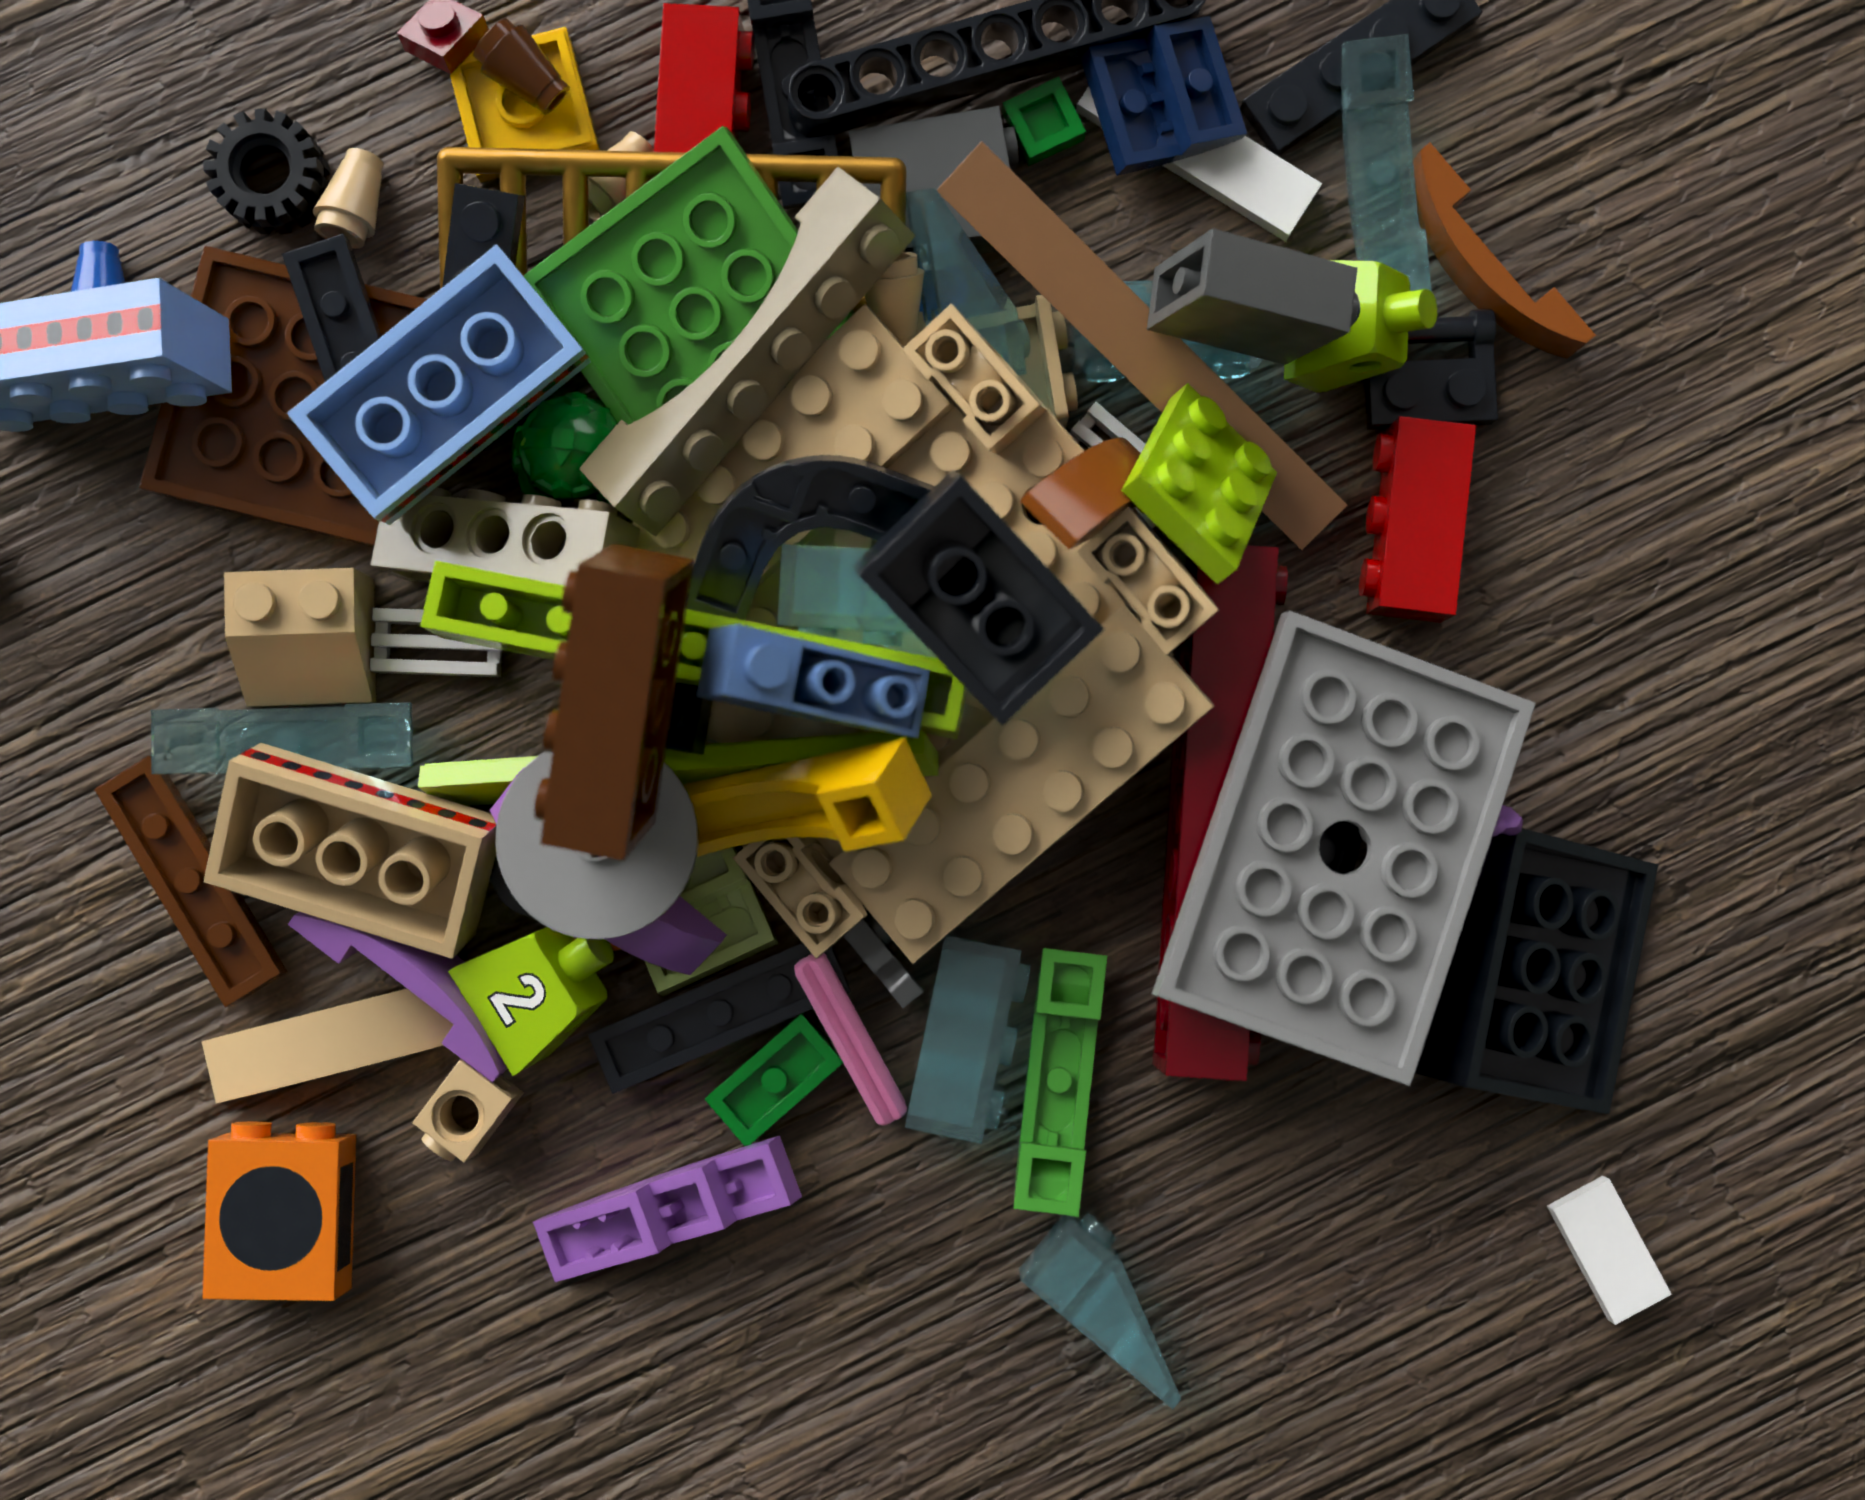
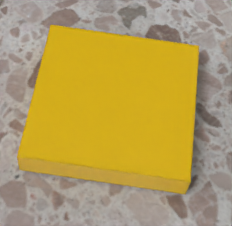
M566 26L531 35L561 75V79L570 86L565 98L547 115H544L537 107H533L481 73L482 64L473 56L474 51L450 74L468 147L600 150L570 34ZM476 174V177L481 183L500 178V174Z

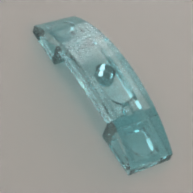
M1408 34L1345 41L1342 44L1341 74L1343 143L1348 200L1357 261L1380 262L1407 275L1410 281V291L1431 290L1426 229H1419L1408 103L1414 100Z
M412 703L345 704V707L222 710L218 708L151 710V774H226L229 760L259 743L352 771L413 767Z

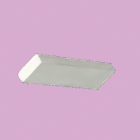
M1088 86L1077 103L1076 112L1102 128ZM1246 136L1222 147L1162 165L1285 242L1322 185L1321 182Z

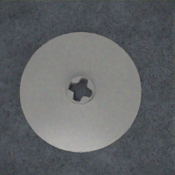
M544 752L519 773L504 797L497 819V859L505 883L514 898L533 918L543 925L562 934L577 938L607 939L619 937L642 929L657 920L668 911L683 893L694 870L698 853L699 830L697 816L690 795L680 778L664 762L656 823L624 861L602 856L597 858V855L540 844L543 821L535 819L534 806L541 780L549 778L552 753Z

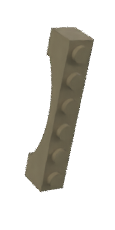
M840 167L834 170L794 217L800 223V227L788 259L764 302L734 342L699 378L666 404L629 425L621 419L579 468L614 508L655 537L916 237L877 195Z

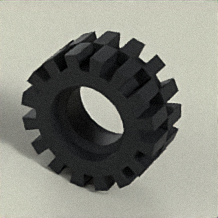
M265 108L254 109V120H251L244 111L233 116L239 126L231 130L223 122L216 129L224 138L222 143L219 144L209 139L206 150L214 157V160H203V171L211 178V180L206 181L209 191L217 198L216 201L248 229L253 226L259 233L270 235L271 227H274L283 235L292 233L289 225L292 221H295L303 228L310 223V220L304 213L309 208L314 209L319 201V193L323 194L329 184L324 175L331 173L329 163L322 156L324 154L304 127L297 121L293 122L285 113L276 110L273 118ZM268 151L284 154L287 156L290 164V173L286 182L279 189L269 194H260L250 190L246 182V171L250 163L257 156Z

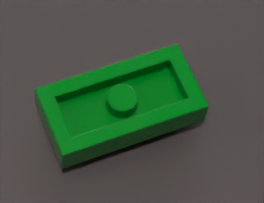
M803 1012L704 1100L744 1146H748L842 1065L843 1061L836 1049Z

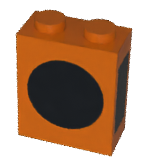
M247 1121L232 1123L231 1132L208 1140L202 1299L335 1301L352 1289L356 1134H336V1124L329 1122L296 1124V1133H271V1122Z

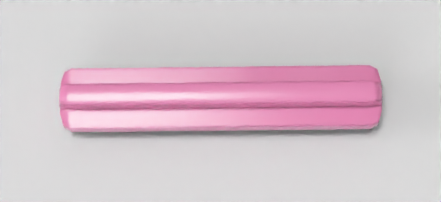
M823 953L818 958H815L813 954L802 958L794 965L795 976L875 1122L884 1126L902 1118L907 1112L905 1100L826 954Z

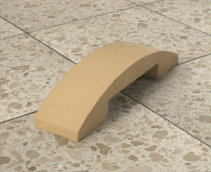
M403 989L202 1041V1046L217 1104L444 1046L442 1041L454 1024L410 990Z

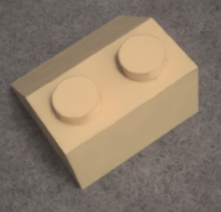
M355 568L224 572L225 638L247 707L376 703V673L370 671V658H374L371 636L372 633H375V622L372 621L374 608V579Z

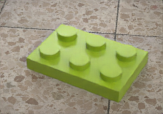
M1187 383L1169 399L1121 491L1218 584L1237 570L1277 471L1272 467L1270 459L1261 447L1253 442H1247L1226 421L1222 409L1216 402L1206 396H1201Z

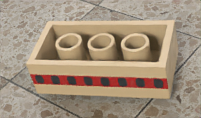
M259 743L229 760L203 882L453 959L477 933L496 856L497 825L491 813Z

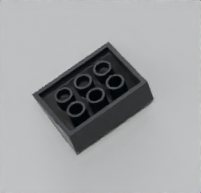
M1524 828L1516 835L1508 836L1500 833L1492 837L1415 1073L1467 1088L1609 1114L1658 864Z

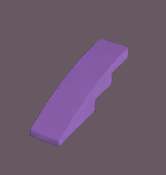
M776 1136L605 1193L535 1220L533 1224L555 1282L658 1254L671 1244L724 1230L737 1220L792 1205L802 1195L781 1138Z

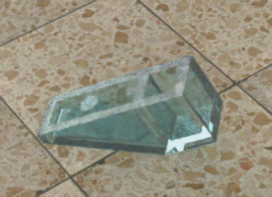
M929 188L906 192L910 230L916 235L912 240L913 250L917 254L918 268L925 271L921 299L926 326L950 304H953L1018 375L1027 374L1024 358H1027L1030 354V338L1024 321L1018 319L1016 307L937 190Z
M1089 1213L1081 1221L1075 1216L1062 1215L1019 1267L1021 1281L1164 1403L1174 1409L1180 1402L1181 1397L1117 1251L1111 1247L1117 1240V1237Z

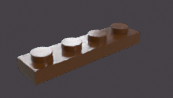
M148 755L94 789L224 1007L236 1005L288 972L241 893L203 882L211 844L158 757Z

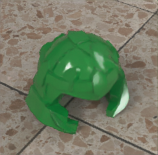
M578 391L568 392L565 396L542 401L530 413L523 425L516 426L514 434L512 467L513 471L519 476L518 480L521 491L525 494L548 498L553 496L555 500L563 502H573L576 498H583L598 492L595 495L598 501L611 504L579 470L582 464L618 424L610 413V408H607L601 400L589 398L586 394Z

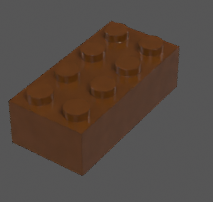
M612 544L579 563L577 571L571 570L569 572L562 596V610L564 613L571 614L568 641L562 640L559 643L553 663V682L562 684L559 708L550 712L543 738L544 751L552 753L549 778L541 780L534 806L535 819L543 821L541 845L624 861L656 823L695 559Z

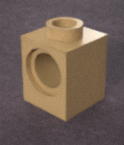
M460 1059L412 1123L425 1133L422 1141L435 1154L448 1161H453L457 1157L462 1162H466L481 1151L524 1092L502 1075L492 1083L464 1060ZM457 1096L467 1097L476 1104L479 1119L474 1129L462 1128L454 1121L451 1110Z

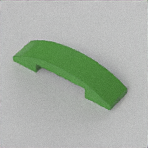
M1042 949L1023 1100L1014 1209L1079 1217L1086 1156L1084 1146L1098 1020L1101 1019L1107 956Z

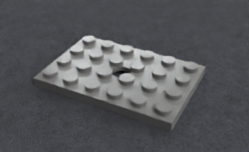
M1288 610L1281 613L1152 995L1410 1086L1536 703ZM1338 821L1350 822L1357 826L1361 838L1367 843V854L1364 862L1357 870L1347 874H1338L1330 870L1322 861L1319 853V842L1323 832L1331 824Z

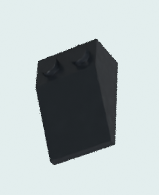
M954 470L950 471L853 564L857 575L1002 726L1104 630L1099 622L963 476Z

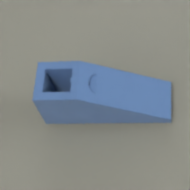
M735 624L709 628L696 696L765 712L918 738L930 670Z

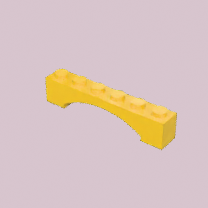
M905 737L684 784L697 816L699 830L697 857L744 844L794 837H817L839 840L844 851L904 841L932 796Z

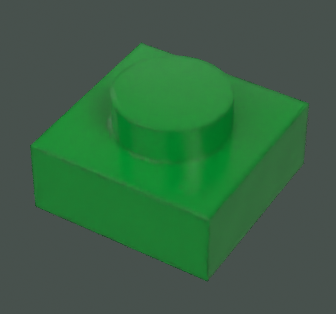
M1059 76L1002 103V114L1008 126L1014 127L1017 144L1028 167L1085 140L1086 130Z

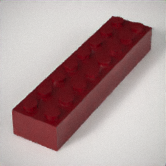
M1247 545L1237 570L1218 584L1189 556L1186 558L1187 570L1219 611L1178 646L1177 662L1215 706L1172 742L1158 974L1275 634V605H1284L1286 600L1288 570L1287 566H1277L1279 547ZM1156 997L1152 1064L1166 1076L1247 1081L1248 1065L1257 1066L1259 1061L1260 1033Z

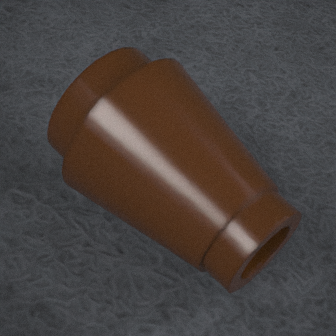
M507 18L501 19L486 32L474 50L473 56L482 64L481 73L533 107H537L544 115L553 111L565 98L570 89V86L561 79V75L522 24L515 26Z

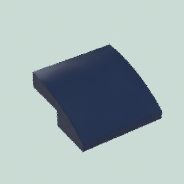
M1210 16L1154 25L1145 37L1090 46L1080 58L1117 176L1192 157L1240 140L1247 134Z

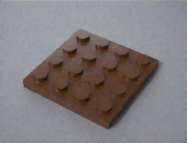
M204 245L191 297L229 319L232 393L207 396V402L198 406H177L167 402L161 404L139 488L149 493L374 547L379 520L371 516L287 414L324 384L325 380L286 265ZM364 284L382 336L428 300Z

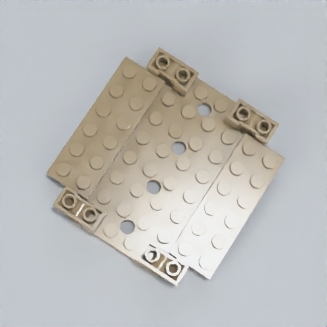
M864 304L820 346L656 537L634 521L631 523L640 528L638 549L695 559L709 523L725 500L740 485L754 475L784 461L804 456L841 455L865 460L934 486L950 471L954 470L963 476L1104 628L1088 646L1003 726L967 690L958 739L926 734L939 753L938 775L924 776L932 796L904 841L844 851L839 840L817 837L772 839L741 845L743 849L733 859L815 958L820 957L867 916L864 905L912 964L915 963L1215 706L1173 658L1172 651L1217 613L1219 609L1183 563L1135 508L1127 507L1118 516L1113 517L1095 538L1071 550H1068L1044 525L1035 524L1030 520L1026 513V507L1020 500L1044 478L1084 452V450L1014 369L953 304H950L905 347L874 311ZM829 527L808 530L796 534L779 546L764 569L745 620L937 658L857 575L853 564L877 540L848 530ZM713 700L705 744L874 733L877 731L765 712Z

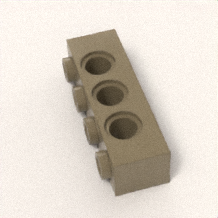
M436 487L391 525L379 521L370 566L407 581L430 583L434 562L440 561L565 585L566 578L571 570L577 571L579 563L610 545L617 544L637 548L640 528L618 517V510L611 504L600 501L580 500L578 509L563 508L561 507V502L539 495L525 494L520 504L505 502L506 498L502 495L477 489L467 490L466 498L451 497V492ZM509 535L508 541L503 547L504 540ZM566 538L565 546L562 552L557 556L559 546L562 543V541Z

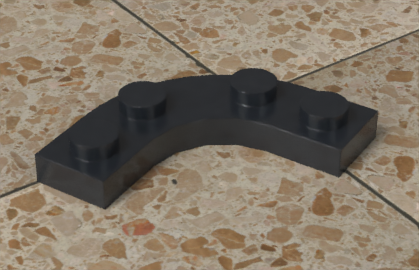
M841 455L804 456L771 466L740 485L720 506L709 523L694 561L687 610L745 621L764 569L779 546L800 532L821 527L848 530L878 541L935 486L865 460Z

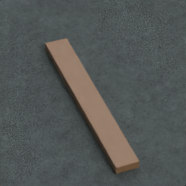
M981 141L938 187L936 191L1161 412L1165 409L1169 399L1187 383L1201 396H1206L1216 402L1222 409L1226 421L1247 442H1253L1261 447L1270 459L1272 467L1277 471L1261 511L1301 550L1348 506L1181 338L1147 330L1149 307L986 144Z

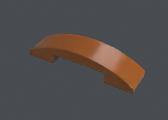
M1431 142L1423 147L1406 171L1409 192L1422 232L1445 272L1478 309H1492L1496 324L1504 330L1540 350L1568 359L1596 336L1555 287L1537 302L1530 298L1456 211L1471 189Z
M1118 437L1101 442L1077 455L1030 489L1020 502L1068 550H1071L1095 538L1113 517L1118 516L1127 507H1136L1141 511L1121 491L1141 453L1126 438Z

